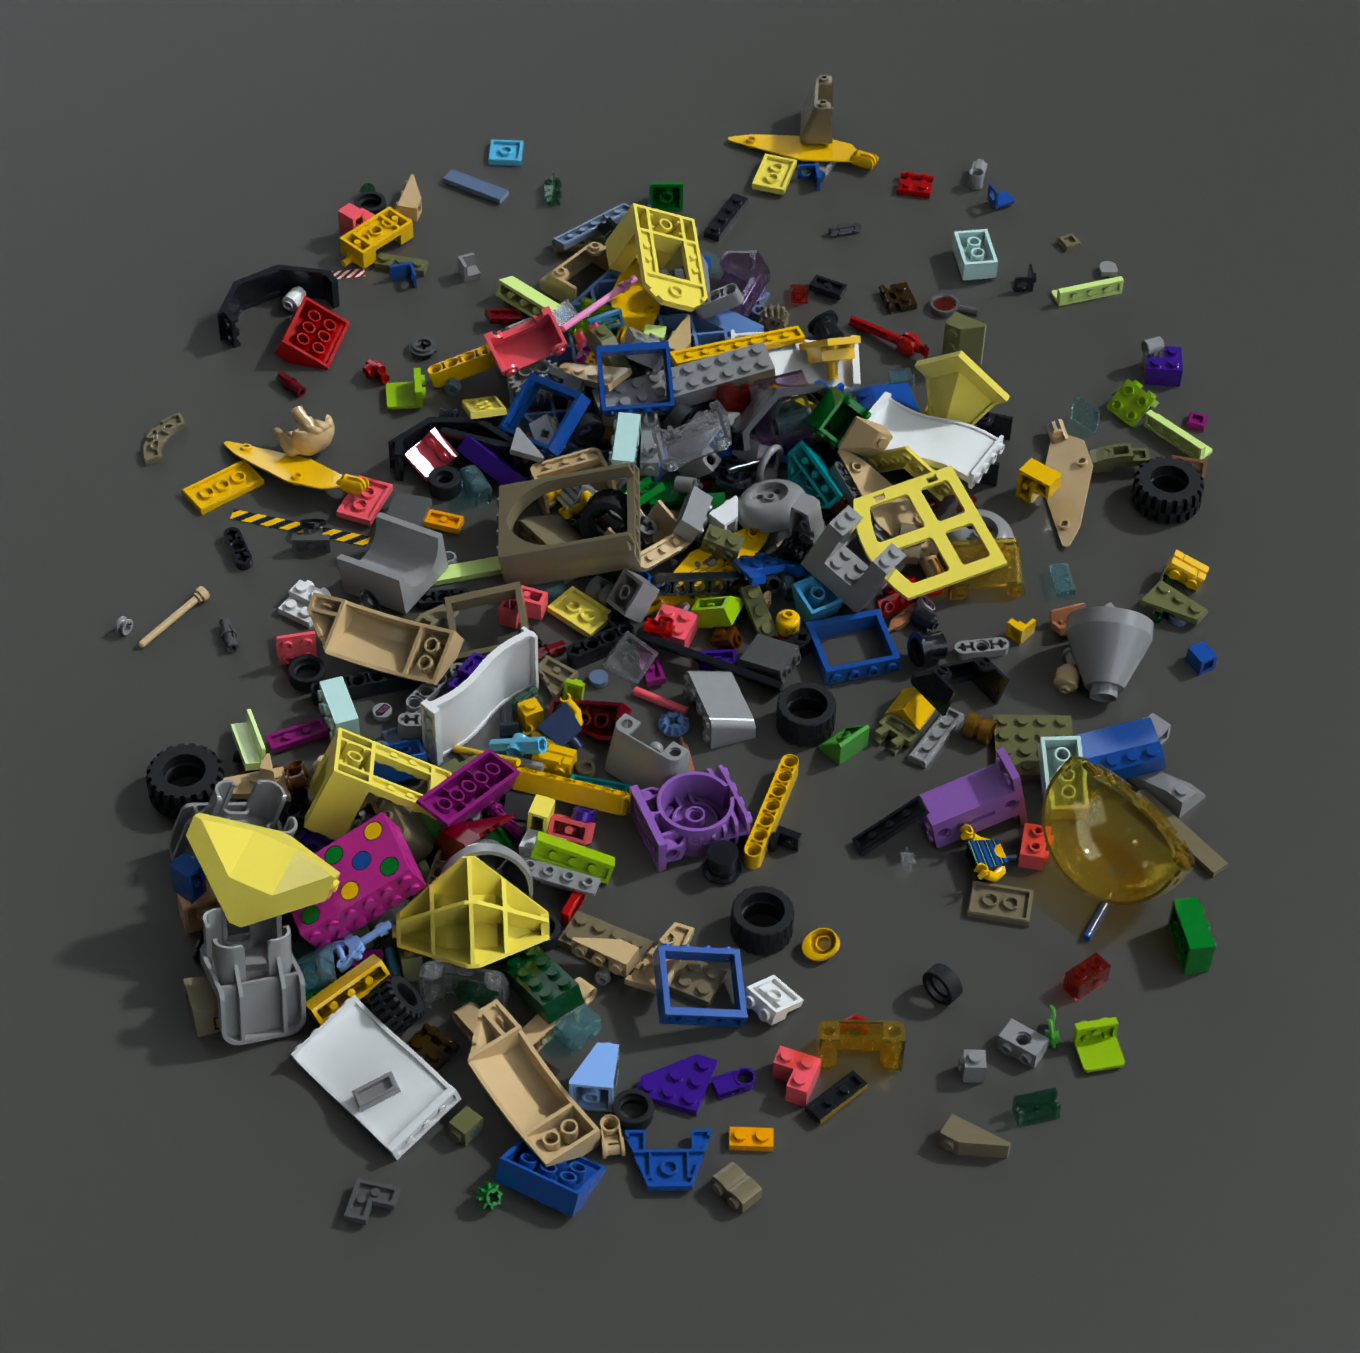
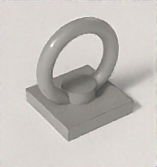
M772 445L764 453L758 464L756 479L752 485L764 480L785 479L788 477V472L780 468L782 462H780L781 455L784 454L781 445ZM777 452L774 465L771 463L767 464L770 457Z

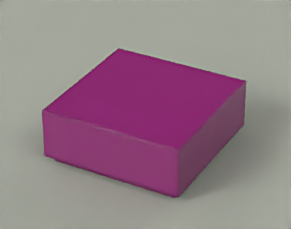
M1190 412L1186 428L1204 432L1208 415Z

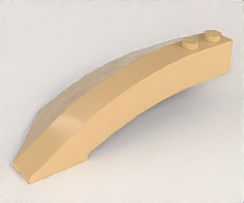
M313 592L307 607V612L312 618L313 626L318 637L321 639L326 654L382 673L435 686L458 657L464 641L455 630L400 618L352 603L346 599Z
M497 999L479 1009L468 1064L494 1104L540 1161L548 1167L582 1157L600 1146V1129L560 1084L535 1050L520 1024Z

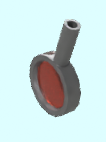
M936 294L930 300V311L935 316L941 318H949L955 311L978 315L979 308L959 305L958 299L950 294Z

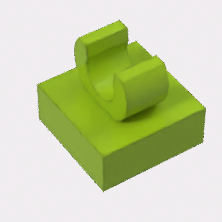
M567 678L564 682L562 698L568 699L566 693H570L573 700H583L585 683L579 679L572 680Z

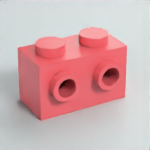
M554 814L551 815L547 834L585 847V845L592 842L596 823L580 822L571 819L569 816Z
M1025 823L1018 867L1042 871L1043 863H1048L1049 851H1046V847L1050 848L1052 835H1048V826Z

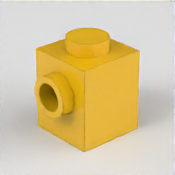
M535 697L517 703V717L526 732L531 731L527 726L528 724H531L535 729L544 721V710Z

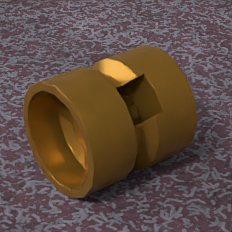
M970 711L963 723L961 734L969 738L976 736L978 742L988 745L994 736L997 721L987 717L982 720L980 714Z

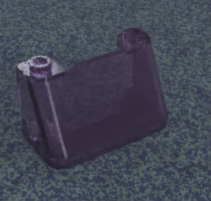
M758 250L725 251L720 260V266L724 274L715 289L732 283L736 284L744 297V301L741 305L729 311L748 318L753 306H755L771 279V271Z

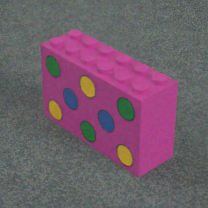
M381 812L314 853L340 872L338 877L340 884L336 892H332L330 899L292 911L291 914L301 936L320 952L328 949V946L333 942L343 939L358 928L364 927L374 918L382 916L392 907L400 905L410 896L418 894L427 886L400 828Z

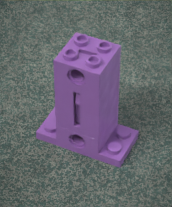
M1004 747L996 750V763L920 794L930 813L921 818L919 822L922 828H926L929 842H934L937 849L960 840L962 832L959 829L964 824L970 825L973 828V832L976 833L1012 817L1014 820L1018 819L1021 826L1028 823L1020 775Z

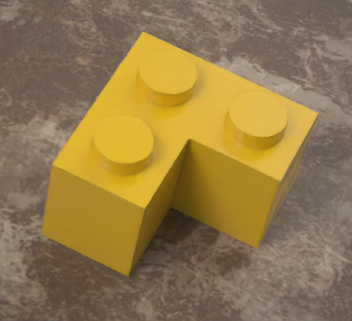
M1030 458L1019 469L1015 496L1029 504L1039 495L1048 499L1060 488L1062 474Z

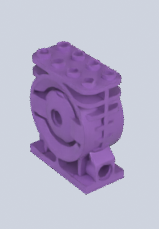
M723 765L716 766L715 774L711 768H707L705 772L691 771L675 775L667 780L660 789L649 787L640 790L638 785L629 787V813L658 872L666 870V863L682 859L683 856H707L709 846L715 841L730 840L736 845L739 842V836H741L744 842L749 838L751 833L750 823H753L750 811H746L742 796L739 797L736 784L731 782L729 771Z

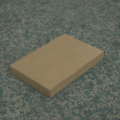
M973 880L967 917L1029 927L1034 890Z

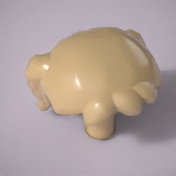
M300 405L293 408L290 413L298 423L296 430L284 431L279 427L273 429L281 448L291 457L296 455L312 456L324 451L331 444L335 432L334 422L330 415L326 414L325 422L313 419L312 416L307 415Z

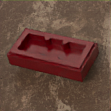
M517 308L485 309L484 313L489 324L506 325L523 320Z

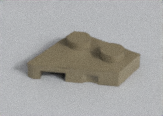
M548 655L538 664L539 677L553 698L558 699L561 696L564 682L567 678L574 680L579 677L578 671Z

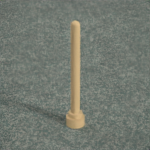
M203 586L195 589L192 598L140 640L138 646L144 648L195 604L204 603L210 598L209 592Z

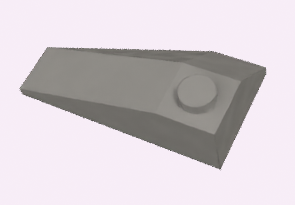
M1161 771L1128 778L1140 789L1145 788L1178 818L1206 797L1203 792L1191 783Z

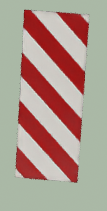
M361 268L333 271L332 274L337 279L365 276V271Z

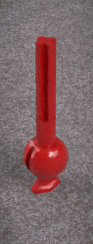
M855 316L850 317V326L897 345V349L902 355L914 356L918 353L924 358L928 357V346L920 344L921 341L916 334L905 332L899 335Z

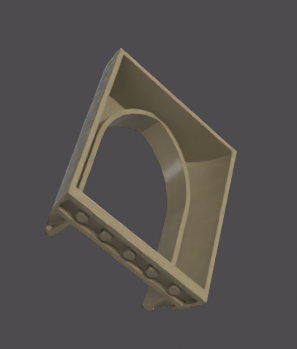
M634 463L616 464L499 486V497H497L499 513L496 515L499 529L496 530L498 539L496 553L503 571L502 577L504 582L509 584L519 581L521 585L531 586L619 571L624 568L641 567L640 470ZM627 477V532L552 545L529 543L515 535V522L528 505L539 497L555 490Z

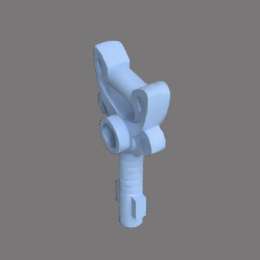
M389 921L381 922L376 925L374 930L361 938L357 935L348 934L344 937V940H338L330 944L328 948L337 954L339 958L336 966L337 969L343 973L354 961H360L363 957L362 954L365 952V945L378 936L386 935L388 930L393 928ZM345 948H349V954L347 956L344 951Z

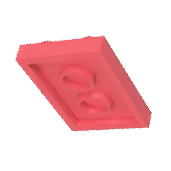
M359 475V477L366 478L369 481L368 488L361 495L347 493L336 511V516L371 526L393 491V484Z

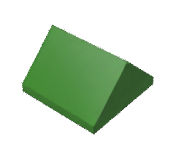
M868 724L847 726L818 747L835 763L841 765L868 746L869 726Z

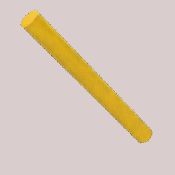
M459 745L453 747L454 753L467 756L475 754L479 756L484 752ZM497 754L510 765L520 766L521 764L519 758Z

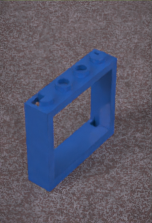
M669 341L595 347L601 415L605 414L606 417L616 416V413L641 412L642 414L647 412V414H651L652 411L660 410V413H667L674 408ZM662 353L667 402L606 407L602 357Z
M530 372L498 428L514 438L517 426L540 388L573 401L572 405L548 445L528 437L540 452L549 457L550 455L558 457L591 400L577 390Z
M880 609L806 622L805 631L811 636L809 643L811 652L825 685L899 671L900 656ZM877 628L888 656L830 667L819 641L820 638Z
M670 944L657 946L653 953L659 1024L743 1026L748 1016L740 949H732L731 947L712 948L711 946L692 947L691 945L671 946ZM666 959L730 962L735 1010L671 1007Z

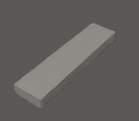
M949 707L946 715L938 717L908 755V761L926 768L963 721L964 714Z

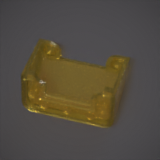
M995 538L996 544L1008 563L1007 566L948 586L949 600L964 599L968 596L969 589L989 587H1006L1008 595L1015 597L1024 596L1025 584L1021 548L1018 539ZM980 539L950 542L963 564H969L989 556ZM943 561V569L946 572L948 568Z

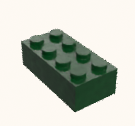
M537 945L527 948L522 953L500 965L507 985L548 1024L585 1003L579 984Z

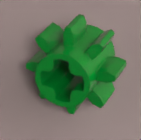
M484 1181L483 1186L476 1187L477 1191L474 1199L479 1201L478 1207L493 1210L494 1206L501 1204L500 1201L503 1193L497 1190L499 1188L498 1184Z

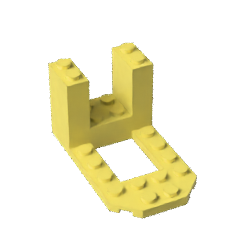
M633 203L605 242L609 269L624 273L635 257L638 256L642 287L660 305L689 312L694 311L708 299L695 220ZM684 266L686 280L671 276L673 268ZM667 268L669 275L659 273V269Z
M338 727L310 781L308 794L312 795L314 800L305 815L304 828L311 832L325 835L331 840L341 838L348 832L368 792L376 797L388 799L396 805H403L414 812L423 813L437 820L416 803L417 799L422 797L423 794L373 775L374 760L379 764L391 766L399 772H406L417 779L428 781L427 792L451 776L452 773Z

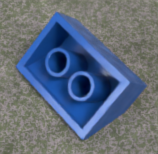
M419 738L385 745L428 763L427 754ZM374 760L373 775L393 783L417 779L411 774L399 772L391 766L379 764Z

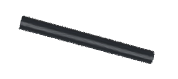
M773 454L767 464L775 462L777 454ZM761 458L726 467L723 469L725 475L757 467Z

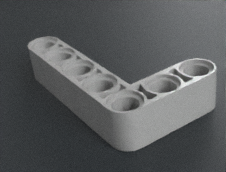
M700 252L708 299L694 311L699 319H707L741 305L744 297L737 285L733 283L710 291L708 264Z

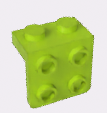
M413 368L414 381L386 384L387 408L389 410L423 408V398H426V387H422L425 386V375H421V368Z
M1127 378L1107 404V409L1129 426L1135 427L1150 406L1156 408L1159 402L1155 400L1157 396L1150 390L1146 393L1141 389L1143 387L1141 383L1137 380L1132 382Z
M1103 1017L1099 1020L1075 1023L1072 1040L1084 1072L1089 1073L1120 1068L1125 1065V1059L1116 1037L1119 1025L1117 1017Z

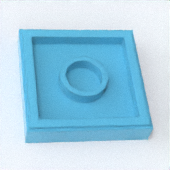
M492 139L490 142L488 165L521 166L524 141Z

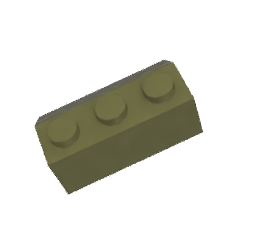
M955 311L945 323L942 355L962 350L975 364L981 366L987 324Z

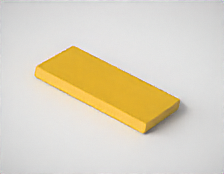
M241 460L182 489V495L201 515H204L265 483L264 479L247 461Z

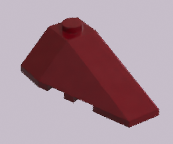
M551 698L548 716L561 706L560 699ZM572 699L582 713L583 725L580 732L599 741H611L617 720L625 713L631 716L632 709L622 702Z
M513 814L462 822L452 827L444 826L438 830L440 834L434 840L445 858L448 859L461 849L481 839L515 817Z

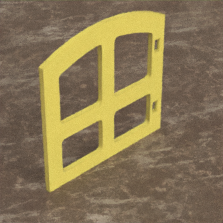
M952 465L853 499V509L863 517L856 527L857 535L870 563L891 543L902 550L931 540L947 566L948 571L915 583H911L896 569L887 581V584L907 601L999 569L1008 564ZM936 477L937 481L927 482V479ZM947 483L964 513L939 521L921 491ZM881 495L884 496V499L879 501H875L874 499L875 497ZM902 497H907L924 527L883 542H878L871 522L870 509ZM972 526L989 556L969 564H963L946 534Z

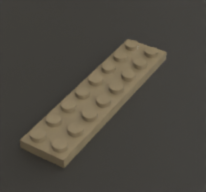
M578 910L558 939L559 946L571 951L573 937L622 939L639 947V962H642L647 957L651 948L658 944ZM681 960L669 986V991L709 1007L727 978V971L702 961Z

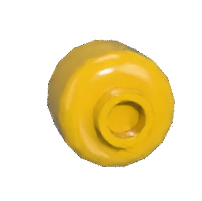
M785 609L777 613L775 627L778 634L789 638L800 630V616L796 611Z

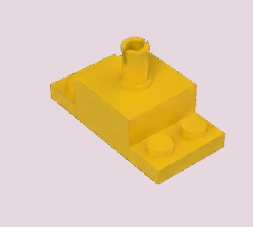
M860 336L817 340L799 344L800 351L806 350L808 364L824 362L827 364L828 380L839 379L837 362L854 359L855 344L861 343Z

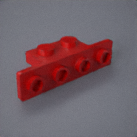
M915 576L906 577L911 583L922 580ZM888 585V588L882 590L883 598L876 600V605L884 618L905 609L910 604L917 602L920 597L907 601ZM944 588L926 594L925 596H927L928 598L933 597L939 593L944 592Z

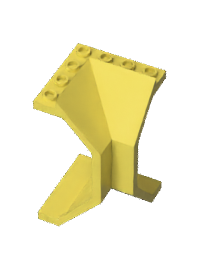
M962 350L919 360L914 366L924 375L926 380L929 416L961 421L974 426L995 405L1007 402L1010 397ZM908 446L885 450L882 453L865 457L878 469V473L904 468L916 478L939 470V468L924 462ZM936 477L927 479L928 483L937 481ZM947 483L927 489L940 502H942L944 496L954 495Z

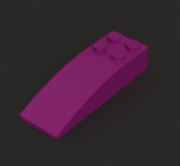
M488 748L417 799L416 803L444 826L450 827L476 815L510 791L520 772Z

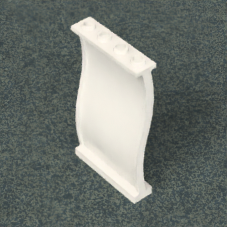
M731 330V335L727 337V340L763 332L735 333V330ZM805 339V342H803V343L812 342V341H816V340H807V339ZM801 343L767 350L775 367V383L782 387L814 384L817 380H821L829 387H835L839 383H843L844 393H852V397H855V391L860 390L858 343L854 347L855 358L837 362L839 379L828 380L827 364L825 362L808 364L806 350L800 351L799 344Z
M886 391L869 410L871 416L868 420L884 425L893 436L885 450L908 446L930 466L942 469L952 465L957 476L966 481L970 489L980 482L983 473H987L990 464L995 463L998 454H1002L1005 447L1003 435L997 438L983 429L961 421L929 416L917 412L891 398L892 394Z
M523 626L520 634L508 639L488 654L474 672L458 687L433 701L425 699L420 703L423 748L431 762L439 766L443 763V757L453 752L455 745L463 746L472 739L506 702L527 691L532 686L539 689L538 636L533 631Z
M356 995L347 999L340 1009L331 1014L319 1028L312 1031L310 1037L297 1045L291 1053L295 1062L360 1122L396 1160L461 1100L457 1090L452 1085H449L424 1059L386 1027ZM392 1071L401 1092L361 1112L352 1091Z

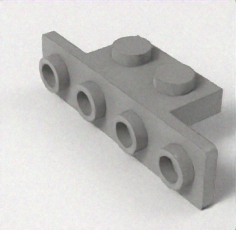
M528 857L523 858L531 871L532 879L541 881V884L572 893L576 891L590 896H595L601 884L600 878Z

